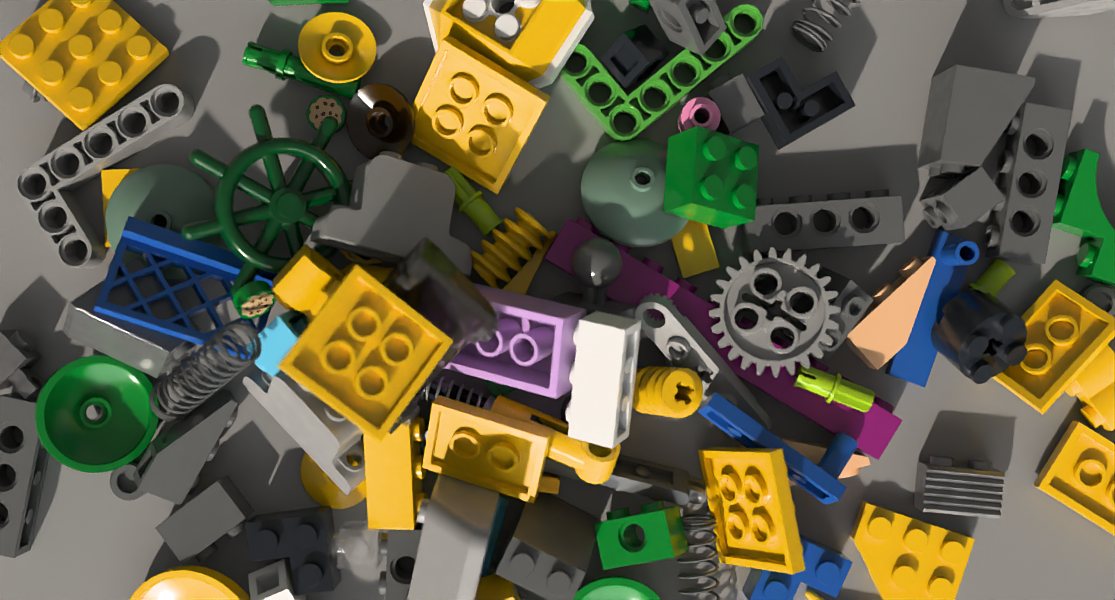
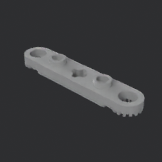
M660 293L645 295L636 308L635 319L641 321L643 331L675 367L689 368L697 373L703 385V399H707L716 392L770 431L772 426L771 416H768V412L759 406L756 402V397L690 320L680 314L676 309V305L672 304L673 301L671 299L667 300L665 295L661 297ZM647 309L659 310L663 313L665 319L662 318L660 321V318H657V320H654L655 317L650 318L651 314H648ZM700 366L702 369H711V374L706 370L699 371L698 367Z

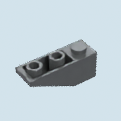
M221 390L151 441L133 474L139 490L182 505L187 494L191 495L194 493L200 481L199 472L204 463L211 461L219 447L218 438L223 429L230 427L236 418L238 402L231 391Z

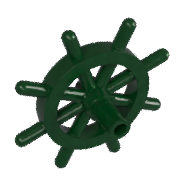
M255 104L250 107L249 116L257 143L239 152L228 164L201 149H194L190 152L189 159L191 163L216 176L219 180L214 194V217L185 225L181 230V234L186 240H194L220 233L228 248L244 262L230 288V293L233 297L239 288L255 279L259 270L278 274L305 245L298 223L312 230L315 220L319 217L307 210V208L332 201L333 205L349 206L353 179L348 181L340 165L325 151L338 127V121L335 117L327 116L323 119L311 143L296 138H273L263 106ZM278 155H288L301 159L288 184L286 183ZM263 159L271 189L243 173L252 164ZM316 168L322 174L328 186L302 193ZM235 189L241 190L262 203L234 211L233 198ZM268 219L254 246L245 239L238 228ZM282 228L291 258H279L268 255ZM318 244L313 248L327 260L339 250L322 244ZM355 254L364 260L372 259L370 257Z

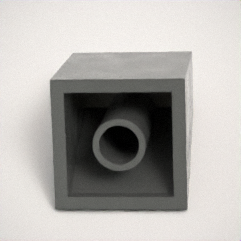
M958 64L933 77L917 168L929 170L928 176L952 179L953 175H965V171L980 167L1034 87L1036 77Z
M138 258L125 265L129 274L146 268ZM117 271L114 281L122 278L119 271ZM152 274L134 281L144 299L162 291ZM105 279L70 302L63 327V332L69 338L155 378H158L167 370L172 373L197 347L193 342L94 311ZM124 285L111 290L106 302L125 307L135 303L136 300L128 286ZM167 298L148 305L155 318L167 320L176 316ZM188 318L194 330L200 332L201 329L191 318Z
M539 492L534 504L524 501L499 552L495 574L548 600H573L587 572L594 547L596 533L593 523L599 522L601 519L550 493Z

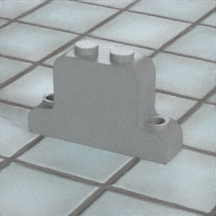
M389 151L380 152L379 156L356 168L349 206L332 205L330 212L318 217L313 224L310 241L444 278L458 279L471 274L473 262L470 254L471 249L460 239L451 237L449 234L456 191L455 184L451 177L438 172V168L429 163L412 164L403 161V156Z
M256 367L243 378L242 384L347 496L366 479L364 443L361 440L364 431L282 370L270 380L266 375L268 372ZM351 456L359 465H349L346 457Z

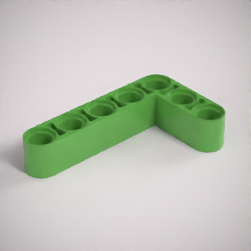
M741 4L735 7L723 17L727 28L715 40V43L720 45L722 49V57L714 59L707 56L706 53L701 56L685 48L628 96L592 52L579 43L570 56L581 57L586 63V67L578 73H573L563 66L559 75L614 141H629L639 136L748 46L761 31L763 16L758 8L750 4ZM741 17L747 19L752 26V31L747 34L740 33L734 26V19ZM678 66L688 67L693 73V81L690 83L679 82L674 76V69ZM595 85L605 86L610 92V98L604 103L594 102L589 96V90ZM650 90L658 91L663 96L664 104L659 108H651L646 105L643 95ZM623 114L630 116L634 121V129L629 133L619 132L614 126L613 120L615 117Z

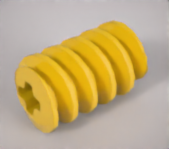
M518 207L514 209L517 222L507 218L502 221L507 231L506 233L494 228L491 233L495 243L492 244L484 239L480 242L484 251L483 255L473 250L470 252L473 259L472 266L493 288L499 289L495 280L497 278L507 283L511 280L507 271L508 267L517 272L522 270L518 260L519 257L528 261L533 259L529 249L530 246L539 250L545 248L540 238L542 235L551 240L554 239L529 212Z
M646 366L636 369L632 402L634 410L640 413L684 418L691 415L699 407L703 398V385L700 377L693 370L662 366Z

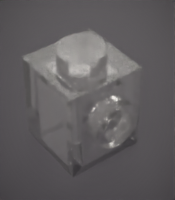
M346 521L339 529V533L333 534L332 556L338 557L337 569L377 570L383 561V556L380 554V543L384 529H368V522Z

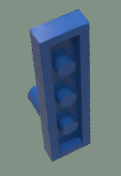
M942 230L935 231L927 257L933 256L936 259V263L907 344L890 358L885 372L887 375L921 387L926 386L938 352L931 341L934 322L937 324L941 322L945 315L941 310L951 299L958 295L968 265L975 263L979 257V249L975 242Z
M716 392L705 399L697 411L746 448L782 449L784 460L787 464L788 478L826 505L839 501L847 487L837 479L858 447V443L844 433H837L820 462L816 465Z

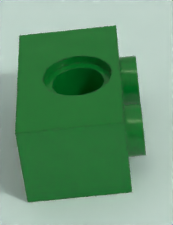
M662 500L640 505L642 512L634 514L629 513L628 507L606 512V520L593 523L603 570L675 558L689 552L679 505L665 507ZM637 525L644 530V542L640 541L636 535Z

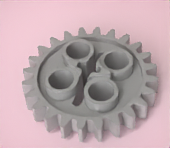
M771 247L768 258L765 259L762 258L758 250H754V262L750 264L742 256L739 257L741 267L739 271L729 266L726 268L730 281L727 282L719 279L716 281L723 294H712L710 297L711 301L720 305V308L709 311L710 317L720 319L721 321L711 327L712 333L725 334L717 343L719 348L731 345L733 348L728 354V359L731 361L741 355L743 357L741 365L743 370L747 369L752 362L757 364L758 376L762 375L766 366L771 367L774 378H778L781 366H786L790 375H794L795 363L798 361L806 369L810 368L808 355L812 354L821 359L824 354L818 345L821 343L831 346L833 343L832 338L825 332L836 331L839 328L838 323L829 319L830 316L840 314V307L829 305V302L837 298L838 292H825L824 289L831 282V277L827 276L818 279L816 276L821 265L816 264L807 269L805 267L807 255L805 254L797 262L792 261L791 249L786 250L783 258H777L774 247ZM760 278H772L778 285L777 289L770 295L760 294L755 289V283ZM748 294L768 308H773L776 304L781 305V314L783 316L803 323L807 329L801 331L777 316L773 321L767 320V311L744 301L742 296ZM799 295L807 296L811 299L813 308L806 314L796 313L790 306L791 300ZM743 311H751L757 315L759 320L754 328L744 330L736 325L737 316ZM783 329L789 331L794 337L793 344L787 349L776 348L770 340L774 332Z

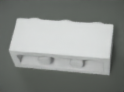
M599 311L579 320L573 335V341L577 347L575 362L570 370V382L573 384L572 399L566 410V420L569 422L568 437L608 448H614L629 437L641 330L640 320Z

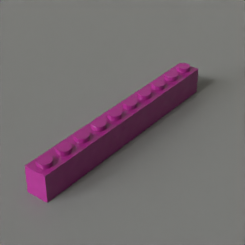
M578 217L576 222L568 218L544 259L576 278L571 265L574 251L582 242L601 237L595 234L597 229L587 220ZM609 240L621 253L622 270L618 279L607 287V298L638 305L641 299L650 293H653V295L660 293L661 297L663 295L667 296L666 299L673 301L672 304L676 305V309L680 314L690 320L738 377L832 434L844 433L858 443L857 449L877 460L880 459L903 421L892 414L895 409L894 406L877 396H874L873 404L868 412L859 411L834 400L828 403L825 401L826 397L801 387L793 386L794 378L798 377L796 373L801 364L799 361L795 363L794 375H790L786 366H781L778 378H774L772 369L768 366L765 367L762 375L758 376L757 364L753 362L747 369L743 370L741 368L743 360L741 355L731 361L728 359V354L733 348L731 345L719 348L717 343L725 334L712 333L711 327L721 321L720 319L710 317L709 311L720 308V305L711 301V298L706 302L695 295L697 287L677 276L673 282L663 276L661 273L664 267L653 260L644 257L642 262L630 256L628 253L631 247ZM647 309L648 314H651L650 318L655 317L654 320L660 318V321L662 318L665 319V316L659 310ZM744 316L741 321H735L736 325L744 330H750L757 325V323ZM777 336L774 341H771L779 349H787L792 345ZM808 357L811 367L827 373L828 366L813 357ZM841 376L842 379L854 383L853 381L849 380L848 378H846V377H844V376Z

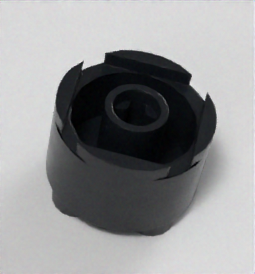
M972 289L955 296L941 310L945 313L939 324L934 322L931 330V341L934 348L964 376L976 384H983L991 377L1003 372L1009 366L1018 365L1027 354V348L1024 346L1027 337V327L1024 320L989 292L983 293L980 290Z

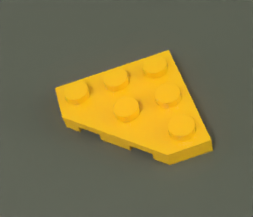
M863 500L851 533L852 541L860 552L868 568L867 571L883 600H955L975 541L974 538Z

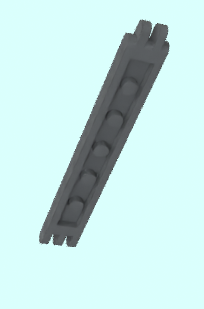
M429 422L424 433L425 440L427 439ZM621 454L618 456L611 477L604 483L598 484L610 487L618 492H630L649 497L655 501L663 500L679 505H685L688 502L701 504L705 500V482L700 478L690 476L688 471ZM546 457L543 473H553L573 478L578 482L587 483L578 476L575 468Z

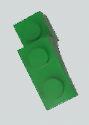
M1088 149L1071 152L1063 160L1052 227L1088 239L1080 248L1076 258V263L1079 265L1076 276L1115 289V230L1103 213L1096 187V170L1100 153Z

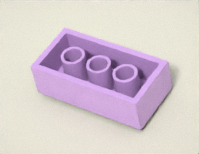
M446 278L424 285L422 316L453 340V343L436 366L552 398H558L572 390L573 384L570 382V370L575 362L577 347L574 344L573 335L579 320L586 317L587 309L455 278Z

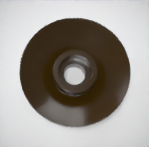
M384 83L369 84L358 90L348 105L346 114L347 131L352 143L360 153L369 159H373L383 151L394 152L400 155L406 152L414 137L415 117L411 104L401 91ZM386 115L389 119V127L385 124Z

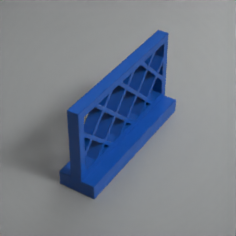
M128 216L94 311L204 345L227 325L222 323L214 307L229 300L232 301L233 296L230 293V288L244 262L233 252L197 239L186 240L182 234ZM125 250L142 255L149 267L129 274L122 261ZM170 266L178 267L183 270L188 281L170 288L160 270ZM259 270L253 281H265L273 288V279L277 274ZM117 271H119L122 278L114 281ZM153 274L162 291L144 299L134 281ZM209 279L219 281L227 294L210 301L200 283ZM124 285L128 286L136 300L135 303L125 307L106 302L111 290ZM193 287L202 305L184 312L174 294ZM167 298L176 316L167 320L155 318L148 305ZM271 309L258 316L256 326L253 322L255 318L245 319L240 317L231 322L246 323L259 334L266 327ZM206 311L216 329L207 333L196 331L188 318ZM230 335L223 336V338L234 343ZM223 342L225 349L231 355L237 356L232 346ZM234 343L240 352L241 358L245 359L243 346Z

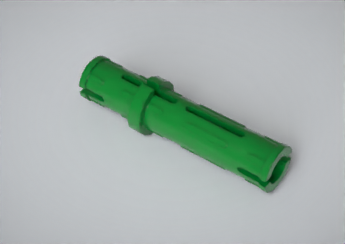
M252 41L248 42V47L246 46L244 50L243 65L274 74L276 79L282 81L290 79L352 99L355 93L360 90L362 77L346 83L324 81L310 73L303 65L300 57L294 56L292 51L283 49L281 52Z

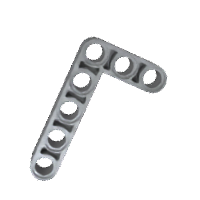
M172 84L159 85L30 164L18 174L15 187L19 196L64 265L70 268L92 269L98 267L106 256V248L103 241L73 195V192L99 177L101 170H110L190 120L195 112V103L189 93ZM174 95H178V108L172 113H167V100ZM144 115L146 126L142 132L136 134L133 124L139 116ZM111 136L113 146L108 153L103 154L101 143L105 137ZM77 156L79 168L74 174H71L68 164L73 157ZM41 177H44L46 188L39 195L36 190V183ZM61 209H64L67 221L60 228L57 225L56 216ZM81 242H84L88 249L87 255L80 261L77 257L76 249Z

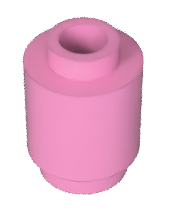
M697 97L690 100L679 113L677 121L679 131L683 132L695 126L715 131L720 123V110L708 98ZM699 112L703 114L707 122L703 124L698 123L694 119V113Z

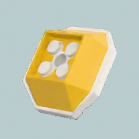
M424 0L423 2L435 54L442 39L450 35L537 89L554 82L595 18L592 0ZM514 2V6L509 12L499 14V9L503 4Z

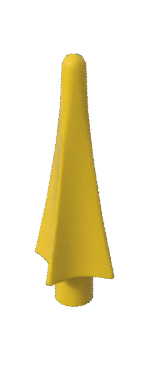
M555 231L549 232L554 239L551 240L545 237L542 242L545 248L543 250L537 249L532 255L533 259L527 261L522 270L502 290L526 294L541 262L557 237Z

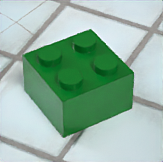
M695 126L668 137L663 213L723 229L755 221L759 145L700 126Z

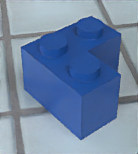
M799 533L803 546V559L806 570L795 574L751 568L742 592L748 600H793L802 582L837 598L853 562L842 552Z

